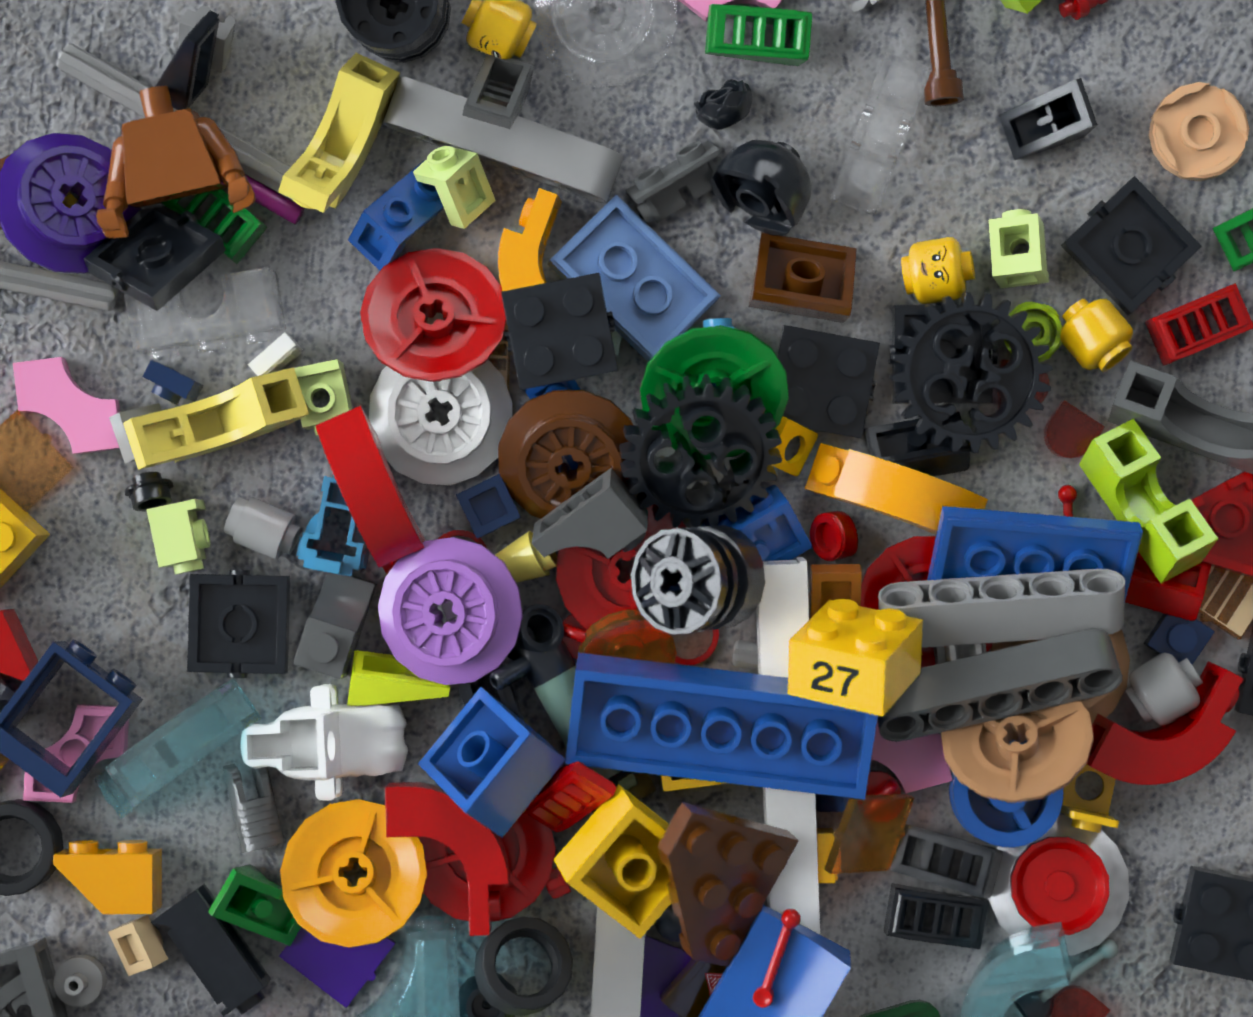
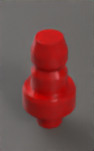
M1065 0V2L1059 4V11L1063 17L1071 15L1074 19L1079 20L1088 16L1090 10L1096 7L1097 4L1101 5L1109 0Z

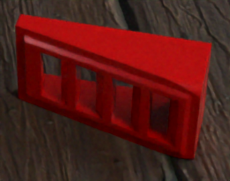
M1236 283L1144 321L1163 366L1253 329V322ZM1226 297L1238 323L1232 327H1229L1218 302ZM1209 305L1220 332L1212 333L1202 307ZM1188 313H1193L1203 337L1199 341H1196L1185 316ZM1176 320L1187 346L1179 348L1169 321Z
M576 761L559 768L524 810V813L554 832H561L613 797L617 787L605 777L581 762Z

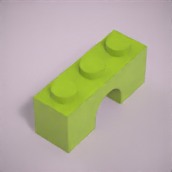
M1132 419L1094 438L1079 466L1117 521L1140 522L1143 534L1138 551L1162 584L1201 563L1217 542L1218 537L1190 498L1178 505H1174L1164 495L1156 476V467L1161 457L1137 422Z

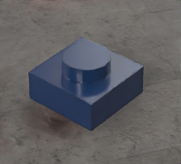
M152 359L142 376L155 383L151 391L152 393L178 405L181 397L195 402L204 386Z
M500 474L456 494L477 539L522 518Z
M1163 613L1143 644L1158 654L1165 652L1173 655L1178 663L1188 658L1193 665L1215 631L1198 619L1190 621Z

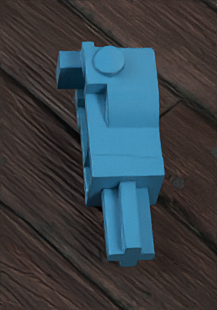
M334 475L333 478L324 476L321 489L323 496L320 511L309 521L303 536L299 537L296 556H299L298 559L304 560V568L352 576L353 572L363 568L366 569L370 553L352 516L346 545L357 547L355 556L313 548L314 539H322L325 518L330 516L331 507L349 511Z

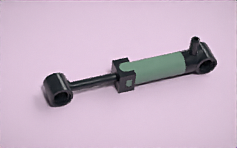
M535 604L522 610L523 618L517 642L507 656L513 661L490 674V682L495 689L500 691L527 676L567 748L576 663L562 640L564 625L560 615L548 605ZM527 626L534 632L535 641L529 636ZM589 767L614 783L616 787L620 784L639 800L656 791L647 773ZM670 904L654 924L662 937L669 941L679 942V934L682 933L680 920L674 914L672 904Z

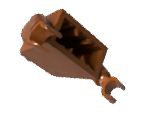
M155 86L139 91L145 118L122 124V135L113 142L108 180L103 205L106 209H98L97 222L107 238H124L129 236L127 224L123 217V211L128 208V205L140 208L223 188H228L230 205L233 204V213L254 204L256 195L245 176L238 156L214 120L209 117H199L198 113L190 108L174 111L168 86Z

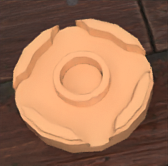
M1196 82L1180 86L1160 102L1151 117L1149 139L1153 154L1164 169L1181 179L1203 181L1220 176L1238 162L1245 149V143L1248 141L1249 124L1245 109L1232 93L1223 88L1219 89L1216 86H1210L1209 83Z

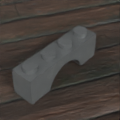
M1130 360L1112 405L1108 422L1120 426L1134 419L1146 436L1253 474V414L1231 410L1211 403L1188 390L1178 377Z

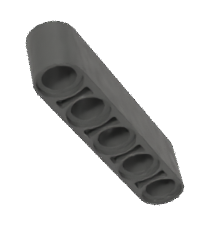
M1086 629L923 667L920 670V675L884 716H878L877 724L879 732L884 739L895 742L906 741L1101 696L1118 688L1122 683L1123 676L1109 634L1101 629Z

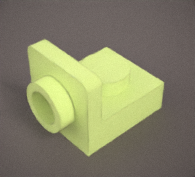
M442 146L433 150L428 155L427 160L413 171L417 182L435 186L451 226L465 229L496 201L479 156L475 152L451 146Z

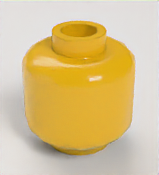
M1085 298L1081 299L1069 307L1062 316L1066 323L1061 329L1060 340L1085 370L1099 368L1102 372H1106L1121 362L1133 348L1130 344L1133 336L1131 325L1107 299H1098L1090 303Z

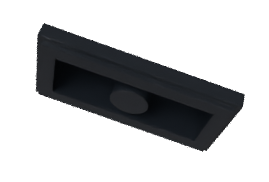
M955 412L949 416L947 420L942 422V425L944 426L950 421H962L960 412ZM919 419L864 428L868 455L933 477L962 472L970 468V449L967 440H963L958 452L950 450L949 436H946L936 446L931 443L933 428L920 435L914 431Z

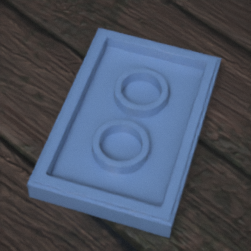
M617 194L547 264L562 279L600 273L607 312L612 311L616 331L648 362L667 341L687 332L721 296Z

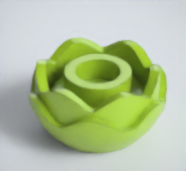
M1031 301L1021 303L1008 316L1012 317L1020 311L1028 313L1021 327L1024 330L1034 326L1041 329L1032 342L1034 345L1049 346V350L1038 357L1039 362L1048 360L1062 345L1060 340L1062 325L1059 315L1049 305ZM1004 340L1006 348L1011 353L1010 345Z

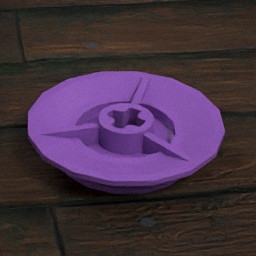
M456 537L424 541L423 549L398 559L384 579L378 603L382 636L395 659L419 678L443 685L475 682L499 668L516 645L523 618L519 587L505 562L482 544ZM451 601L453 602L452 612L458 615L457 619L443 623L441 621L443 613L437 609L438 605Z

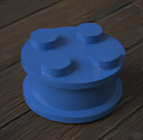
M1025 740L1024 742H1021L1020 744L1023 745V744L1027 743V741ZM951 773L953 781L949 782V800L955 817L971 835L995 846L1019 847L1036 841L1053 826L1062 808L1063 788L1042 799L1011 803L982 797L960 783L954 773Z

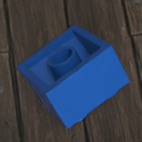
M480 687L419 761L418 765L466 814L500 837H503L564 763L566 758L484 688Z

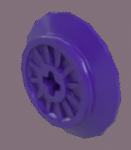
M51 133L26 141L6 158L0 171V225L6 239L27 260L54 272L78 274L89 272L84 258L107 239L97 222L96 216L98 209H106L103 205L112 152L108 147L82 135ZM70 192H73L79 198L77 203L68 208L62 202ZM128 205V208L123 211L125 222L138 213L141 207L137 208Z

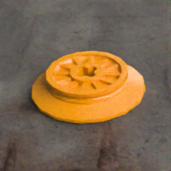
M360 799L329 804L306 818L288 841L280 869L283 899L297 924L322 942L347 948L379 943L403 928L421 903L428 876L424 846L419 838H386L385 805ZM359 862V866L368 872L367 877L359 878L357 886L352 887L351 882L343 877L344 871H351L354 863Z

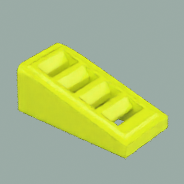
M360 650L354 651L347 701L349 706H366L449 697L450 685H443L417 677L398 662L394 655Z

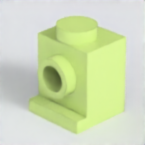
M1016 209L1004 212L1002 218L989 219L992 277L1000 288L1049 283L1044 223L1038 213L1031 214L1029 210ZM1022 243L1029 245L1028 253L1013 255V250L1017 245Z
M338 359L294 368L309 415L301 418L302 428L307 430L314 429L316 436L319 435L315 425L353 409L344 364ZM318 390H327L330 395L329 403L322 408L316 407L313 403L314 394Z
M192 499L146 509L158 566H173L175 575L204 569L202 561L206 559L204 548L210 547V536L205 520H198L196 514L197 511L206 510L204 500Z

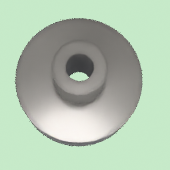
M76 955L69 958L59 966L54 976V989L57 996L65 1004L73 1007L86 1006L95 1001L103 993L107 983L104 966L99 960L89 955Z

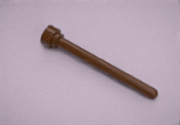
M925 0L932 72L927 74L928 81L923 84L925 105L948 106L957 104L964 100L962 79L957 78L956 70L951 69L945 0Z

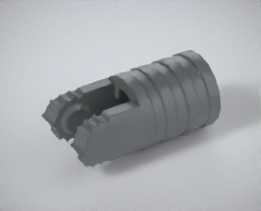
M235 764L223 766L241 853L284 843L268 767L252 768L259 798L246 800L242 777L238 767Z

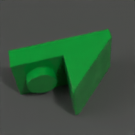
M250 864L232 869L208 911L215 918L291 946L301 928L283 899L282 885L269 881L255 866Z

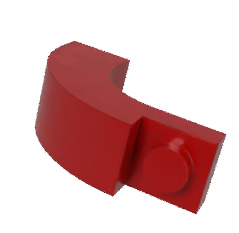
M358 406L317 424L315 427L331 470L355 524L378 567H382L385 573L388 574L398 559L423 549V542L426 540L399 491L373 426L362 407Z
M1208 661L1200 675L1203 683L1195 688L1200 696L1199 706L1171 724L1151 730L1129 729L1097 714L1092 724L1094 740L1087 765L1117 780L1139 785L1166 784L1196 773L1212 762L1229 744L1236 733V730L1221 723L1224 714L1235 706L1239 698V686L1244 678Z
M423 782L388 783L385 786L386 838L427 837L435 839L453 850L461 860L468 880L469 936L490 935L492 921H501L500 891H491V885L508 884L510 880L507 853L500 836L466 814L438 785Z

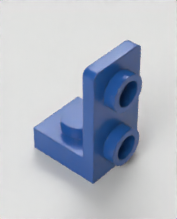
M424 161L363 210L348 239L379 270L396 260L409 238L444 209L435 186L417 182L413 171Z

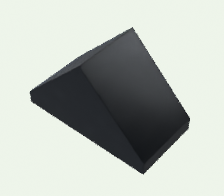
M1081 78L1068 82L999 115L1014 161L1084 138L1098 125Z

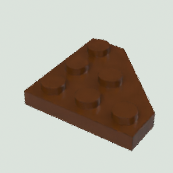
M683 802L680 804L658 844L661 862L667 867L670 879L667 887L673 912L680 920L682 933L679 934L682 949L693 960L729 966L799 842L788 830Z

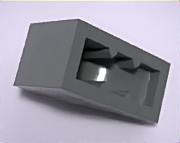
M610 468L534 523L531 544L544 558L551 553L569 547L593 548L602 551L607 558H610L620 550L623 552L632 550L644 539L648 526V510L639 507L637 497L634 494L630 495L627 485Z
M327 572L320 595L311 615L307 619L293 664L337 679L347 677L377 584L353 576Z

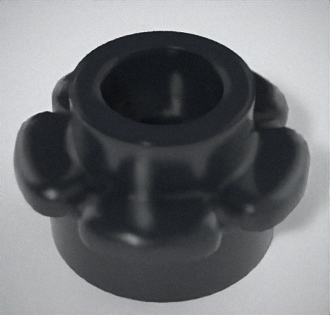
M145 472L133 477V484L125 489V496H129V499H131L133 509L145 512L147 511L146 509L169 505L172 502L170 488L174 485L170 479H162L159 472Z

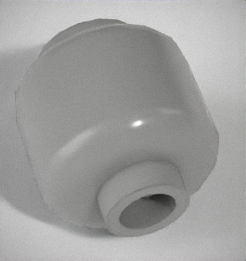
M1164 652L1130 673L1129 682L1131 687L1125 691L1146 723L1154 720L1161 726H1167L1199 706L1200 696L1195 688L1201 685L1203 681L1188 658L1178 663L1173 655Z

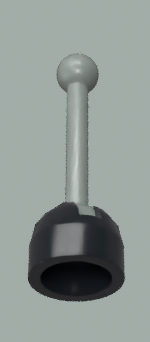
M1105 939L1099 945L1097 952L1049 987L1045 988L1039 984H1028L1020 988L1010 996L1013 1003L1023 1017H1049L1054 1008L1053 996L1104 958H1114L1118 954V945L1111 939Z

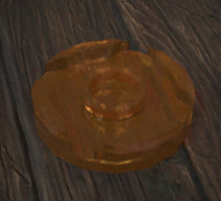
M628 609L608 614L592 624L585 633L586 639L582 643V647L579 644L577 656L578 653L671 664H674L677 655L673 635L654 628L640 615L639 610Z

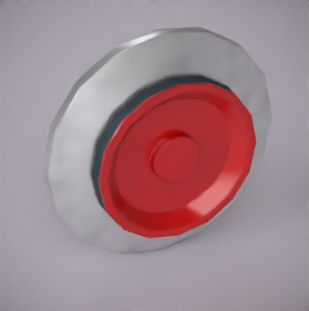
M1059 815L1049 831L1032 843L1019 847L997 846L996 849L1002 850L1003 855L991 898H988L999 925L1020 945L1044 955H1076L1100 945L1120 924L1129 900L1128 869L1117 845L1102 830L1100 833L1072 827V818L1066 815Z

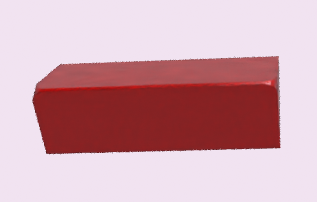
M1138 551L1125 603L1195 621L1204 597L1211 564L1201 562L1161 584Z

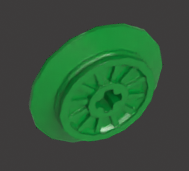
M720 325L691 329L667 341L647 364L640 386L642 410L647 412L650 410L646 398L647 394L650 393L660 400L665 398L663 384L666 382L676 392L682 390L684 376L689 377L693 387H700L704 374H709L711 383H716L717 387L725 377L729 378L732 385V393L741 386L746 385L751 395L750 401L761 397L766 408L764 413H772L776 423L773 429L780 424L789 399L786 370L774 350L752 333ZM679 407L675 408V415H672L671 422L666 424L672 443L671 448L677 450L674 433L678 431L688 440L691 452H699L690 441L687 430L684 429L678 412ZM709 415L702 416L693 425L699 427L706 426L715 417ZM733 450L725 458L738 456L746 452V450ZM702 454L706 460L711 459L710 454Z

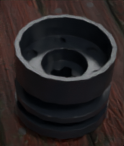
M335 0L340 20L350 34L369 52L385 61L406 63L425 57L440 44L449 28L451 12L449 0H402L408 7L406 13L398 12L395 19L388 11L390 4L398 6L401 0Z
M726 525L661 530L648 538L635 556L631 572L632 594L641 615L654 628L671 635L735 627L750 618L761 602L765 586L764 564L755 544L740 530Z

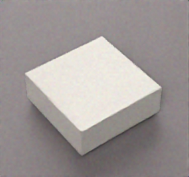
M284 332L254 358L248 366L257 376L281 371L297 358L303 349L290 335Z

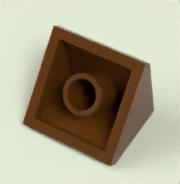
M761 232L748 307L844 323L850 317L852 311L857 248Z

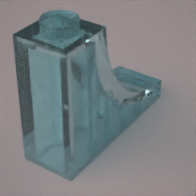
M423 916L415 918V925L404 926L402 952L393 977L380 996L355 1017H460L456 929L453 923H444L443 916Z

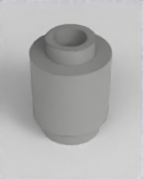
M238 497L228 514L224 533L233 536V542L278 560L283 552L289 555L292 553L300 536L301 527L295 525V514L254 497H251L249 501Z

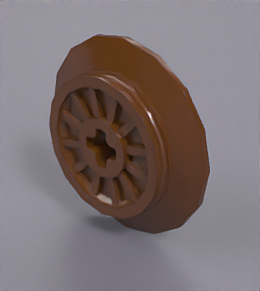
M554 390L528 400L508 420L498 444L499 474L512 499L531 516L541 519L610 468L627 485L626 481L629 478L623 477L620 463L625 461V459L621 458L619 444L629 442L625 439L623 427L624 425H634V423L611 400L585 390ZM572 455V459L578 462V469L569 470L567 463H562L563 456Z

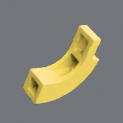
M355 53L339 70L323 119L305 152L283 175L278 192L292 198L296 204L303 208L316 209L322 213L329 206L336 209L356 179L370 152L388 110L400 72Z
M293 367L249 378L236 387L217 395L186 405L130 418L123 424L138 470L171 461L187 460L239 444L289 425L309 415Z

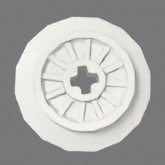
M489 360L462 377L436 382L403 377L386 366L370 394L369 421L378 436L386 460L397 472L422 484L454 485L478 476L498 458V444L508 420L512 417L513 402L503 375ZM438 400L442 405L451 403L453 409L447 414L450 421L446 425L442 426L437 420L428 421L427 416L433 412L430 405L433 401Z

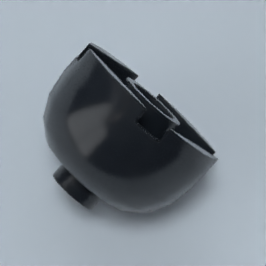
M751 140L727 154L711 178L714 194L729 212L732 213L735 206H738L753 216L744 222L745 224L770 235L783 236L788 234L791 228H794L802 218L811 197L812 185L807 169L800 160L798 152L784 142L775 143L765 140Z

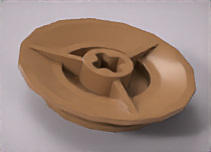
M1080 700L941 732L944 759L958 781L982 797L1011 803L1042 799L1069 785L1087 764L1094 740L1089 711ZM1027 740V743L1023 745L1020 744L1021 742Z

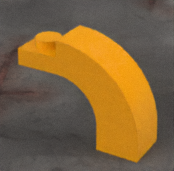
M539 188L535 199L528 198L519 219V225L525 227L523 234L506 228L503 229L498 251V270L502 291L547 283L543 270V257L562 204L557 194Z
M823 443L819 445L805 486L806 490L881 513L935 535L937 534L942 506L985 510L988 499L967 489L914 469L858 451L844 450Z

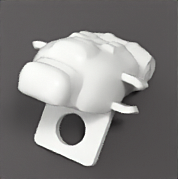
M333 684L314 686L310 691L311 706L290 709L268 724H250L241 734V755L247 766L254 769L273 767L283 775L293 779L315 780L316 797L322 801L333 800L342 795V777L378 776L385 773L403 771L408 754V747L404 739V729L407 722L398 702L366 706L338 704L337 687Z

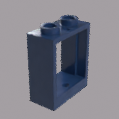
M75 639L70 644L66 641H53L0 712V753L60 798L74 793L143 700L133 692L137 685L131 679L116 669H112L109 673L94 663L97 655ZM64 662L119 702L118 706L71 768L16 727Z

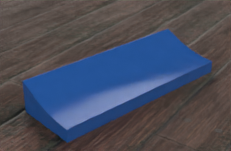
M578 653L565 764L579 761L588 767L865 800L878 715L788 695L787 677Z
M763 905L699 1017H823L851 969L850 950L799 924L796 928L792 929L772 986L774 999L768 1007H758L753 1001V994L763 984L783 927L781 921L782 914Z

